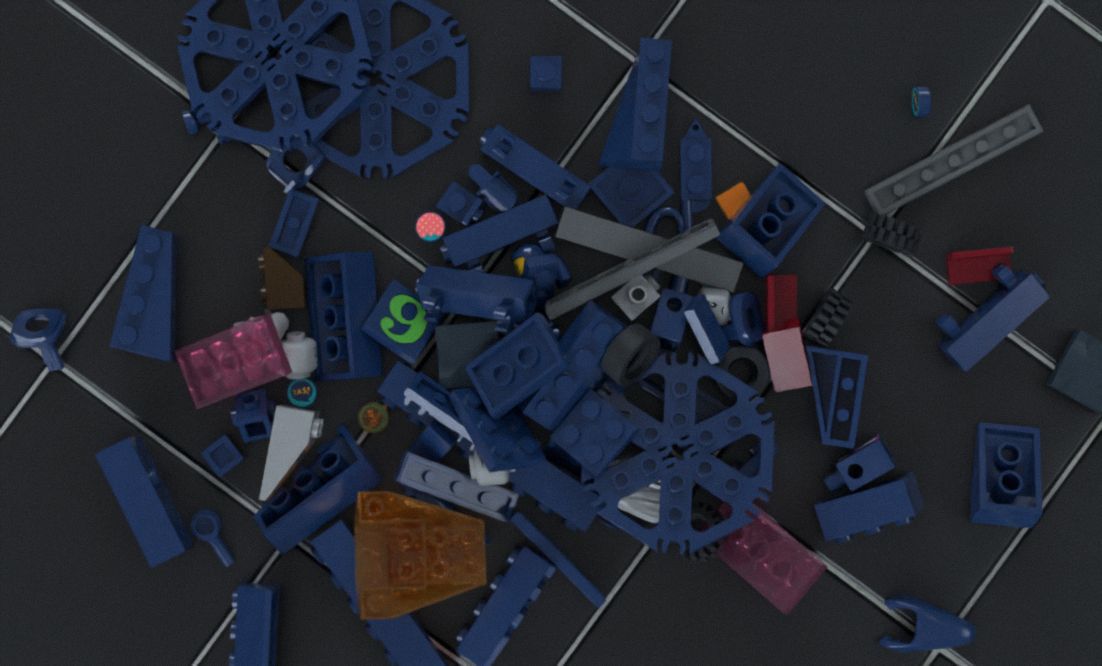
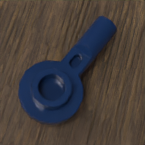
M210 509L196 512L190 521L192 534L200 540L209 541L225 568L233 564L235 559L219 535L221 520L218 514Z

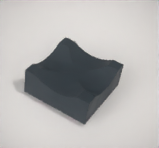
M498 321L435 326L439 383L443 388L474 386L464 367L501 340V332L495 331Z
M1075 330L1046 385L1099 414H1102V341L1083 330Z

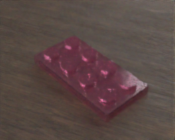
M270 313L175 351L196 409L293 373Z
M724 502L718 509L726 520L732 516V507ZM753 503V507L761 512L758 517L753 516L746 510L745 513L750 518L755 519V521L726 535L729 537L728 543L722 542L721 544L725 547L724 551L716 550L715 552L782 613L788 615L828 566ZM706 523L699 532L708 530V524Z

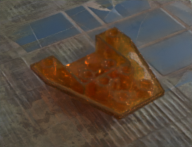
M391 491L357 492L354 521L355 583L361 620L394 619L487 584L484 520Z

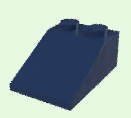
M779 163L719 231L720 235L715 238L757 276L762 278L779 266L824 207L825 203L785 166Z
M978 422L970 491L971 522L1022 528L1034 527L1043 514L1040 428Z

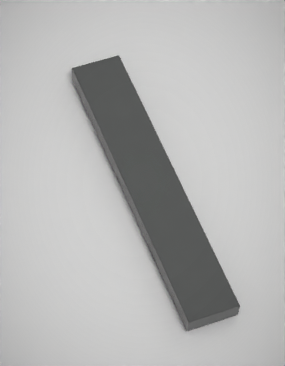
M1030 104L863 192L874 213L886 215L1044 131Z
M565 206L555 237L628 260L668 240ZM693 248L656 268L734 293L743 263Z
M710 218L545 301V312L549 319L552 320L719 236L720 233L714 220Z

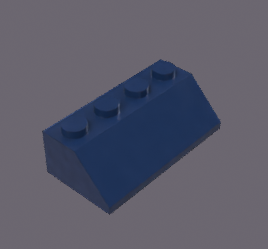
M373 251L342 252L304 258L310 335L317 345L318 366L314 370V382L383 376L380 342L360 329L377 303Z
M589 300L558 342L571 365L520 402L518 406L522 413L545 428L555 431L589 389L596 393L609 376L601 367L603 356L616 336L629 326Z
M241 583L238 585V590H233L232 609H237L236 621L231 623L230 639L235 640V653H230L229 666H275L279 584Z

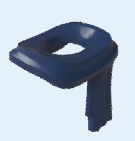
M296 137L292 141L293 148L300 149L306 156V166L302 171L292 172L285 166L284 155L288 149L284 145V139L282 140L284 152L272 150L267 159L266 168L286 187L284 189L285 193L302 188L324 160L323 152L310 139L309 147L303 145L300 137Z
M744 292L732 296L728 304L732 324L720 326L727 341L739 340L745 346L760 344L765 328L758 296L754 292ZM748 307L751 329L749 328L746 320V311Z
M54 308L30 309L20 312L16 316L11 329V343L19 348L40 347L43 361L50 372L63 369L65 365L57 350L55 341L60 337L67 319L66 313ZM33 319L49 321L48 326L41 331L29 332L26 330L27 324Z

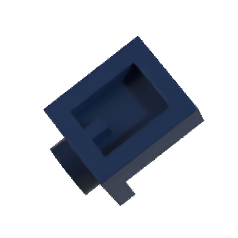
M452 181L436 205V208L466 228L470 223L477 224L485 212V209L482 208L484 200L476 197L454 181Z

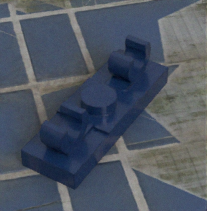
M420 371L403 394L406 396L404 404L408 406L411 401L421 406L418 411L419 415H423L428 411V414L436 418L441 424L446 425L454 432H458L456 436L458 442L463 437L472 442L448 398L451 392ZM474 443L471 445V447H470V449H469V450H471L472 452H473V451L475 450V448H476L475 445H474Z

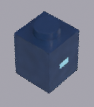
M530 56V92H561L562 56Z

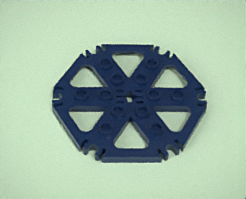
M200 0L185 14L188 19L182 21L185 27L192 29L189 36L178 35L177 38L181 43L189 46L176 44L192 112L201 121L206 116L212 115L213 120L207 125V128L217 136L284 152L282 148L283 139L284 145L291 152L293 151V139L300 137L303 145L309 147L310 141L306 134L310 132L311 142L315 144L366 94L364 90H358L354 87L356 85L363 89L369 87L367 81L359 79L361 72L373 73L374 69L372 66L364 62L374 64L358 0H305L285 21L283 20L279 0H245L252 31L211 21L208 16L209 10L219 0ZM340 13L348 16L355 42L354 49L350 53L344 54L309 45ZM280 47L282 48L279 51L281 55L279 60L276 58L268 60L271 57L269 53L271 48L278 50ZM199 53L241 62L215 90L208 93L201 90L194 63L195 57ZM298 77L338 86L341 89L340 97L320 117L316 119L308 118ZM266 87L275 121L274 128L269 132H260L237 126L234 123V118Z
M358 0L374 64L368 62L374 66L373 73L371 74L376 75L378 71L381 72L382 80L391 87L388 88L385 85L376 84L373 88L370 86L371 81L367 75L360 73L359 79L367 81L369 87L363 89L356 85L354 88L364 90L366 94L340 118L342 119L360 108L361 149L357 155L348 156L324 143L321 138L315 145L321 149L325 158L362 178L361 171L363 165L366 166L365 175L367 179H371V172L374 167L382 168L383 179H387L389 176L387 166L392 165V178L455 142L444 135L447 131L453 137L459 136V132L451 127L454 120L467 122V118L463 114L457 113V110L465 111L470 115L469 42L461 47H456V45L466 40L465 34L459 37L450 35L451 29L458 25L457 20H451L444 26L443 23L453 18V15L426 0ZM403 2L430 18L431 25L427 31L392 51L391 8L395 3ZM323 31L309 44L344 54L350 53L353 50L352 47ZM445 57H451L456 62V94L452 99L445 100L409 79ZM388 75H391V76L395 77V80H393V79H391V78H389V77H387V76H388ZM332 86L312 99L304 101L307 117L311 119L320 117L340 97V87ZM381 91V92H383L384 94H386V96H383L382 94H380V93H378V92ZM392 107L429 127L432 131L431 139L406 155H396L393 152Z
M666 352L656 357L645 374L634 382L636 383L652 374H659L664 378L663 423L629 403L624 398V390L630 385L622 386L614 380L601 385L602 388L607 389L611 393L610 396L603 390H597L596 394L639 429L630 442L644 452L606 470L600 478H597L582 465L581 485L587 481L594 480V483H589L583 488V492L586 494L594 490L599 493V498L590 503L592 508H598L603 503L606 504L601 510L595 511L596 514L657 553V544L660 539L663 541L661 548L663 554H667L669 543L676 542L680 547L679 555H684L686 541L689 542V554L754 522L755 519L750 518L745 513L746 510L753 516L758 517L761 512L753 507L752 502L755 499H761L766 503L769 501L768 495L760 492L759 489L766 490L772 495L775 420L770 424L762 425V423L769 421L772 417L771 412L760 415L756 411V407L765 402L764 398H757L752 403L749 401L754 396L760 395V392L717 365L710 364L701 355H697L698 364L694 367L692 366L694 363L693 353H688L687 363L681 365L676 361V352H672L670 356L671 365L667 366ZM701 377H711L736 394L737 402L734 406L695 425L697 381ZM750 434L758 436L761 441L760 472L752 478L746 477L711 455ZM687 435L689 436V438H687V439H685V440H683V441L680 440V439L686 437ZM673 445H677L678 448H686L693 445L683 453V460L679 461L677 457L672 459L670 457L663 461L672 453ZM664 447L666 448L665 450L658 452V450ZM661 480L659 522L655 528L645 529L619 511L618 503L620 500ZM692 482L730 505L733 510L732 516L706 531H695L691 526Z

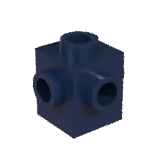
M266 389L235 395V408L231 409V417L234 427H239L244 443L271 437L276 403L275 400L269 401Z

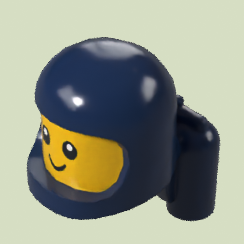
M524 243L513 251L511 262L518 272V278H522L524 259L546 255L537 243ZM555 255L558 260L555 284L558 289H563L570 284L569 281L572 280V277L564 259Z

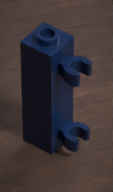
M499 124L496 125L494 130L488 127L479 141L483 145L480 149L481 153L542 194H546L549 199L563 208L565 206L577 210L590 191V185Z
M545 194L442 238L445 245L441 246L440 249L447 264L453 262L455 268L467 264L470 271L484 273L479 258L533 235L537 236L544 253L555 250L547 229L557 226L558 221Z
M999 263L991 271L993 276L1003 285L996 293L959 326L950 315L947 316L945 313L935 321L947 334L937 345L957 368L967 372L1050 298L1044 290L1046 287L1045 282L1036 273L1029 274L1020 270L1014 275L1006 265L1003 267Z
M428 265L422 277L417 279L415 288L416 294L420 298L421 309H427L424 320L437 322L441 312L496 319L498 322L495 326V331L508 332L512 322L523 323L529 319L537 305L534 280Z

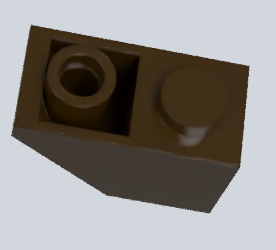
M263 247V255H259L258 258L260 274L265 273L266 286H261L262 305L267 304V310L269 311L308 308L306 277L274 249Z

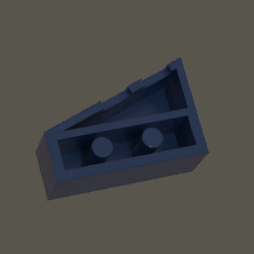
M806 346L822 444L855 449L869 355Z
M913 471L904 473L903 477L890 481L876 482V485L849 491L819 501L814 505L825 541L835 539L836 544L854 539L853 534L865 531L866 535L884 530L883 525L894 522L895 526L911 523L914 521L912 516H915L925 506Z

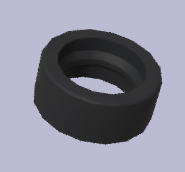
M630 325L621 331L607 348L601 364L603 371L619 385L627 386L634 383L645 374L655 361L660 349L659 338L643 325Z

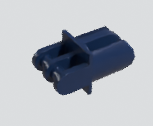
M479 164L470 166L468 170L469 176L480 187L476 195L484 200L492 210L503 213L515 207L517 204L516 190L498 171L491 176Z

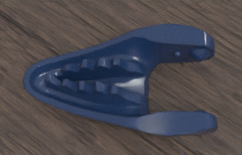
M896 595L884 599V605L890 610H894L897 607L901 609L906 608L912 609L916 614L915 635L911 642L906 643L899 639L892 640L890 636L879 639L878 644L889 650L899 653H912L946 649L969 644L976 638L977 630L970 622L923 600L908 595Z

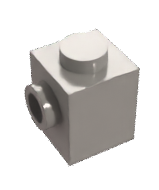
M649 274L645 277L640 275L630 280L611 299L626 317L632 321L660 297L656 292L660 289V286Z

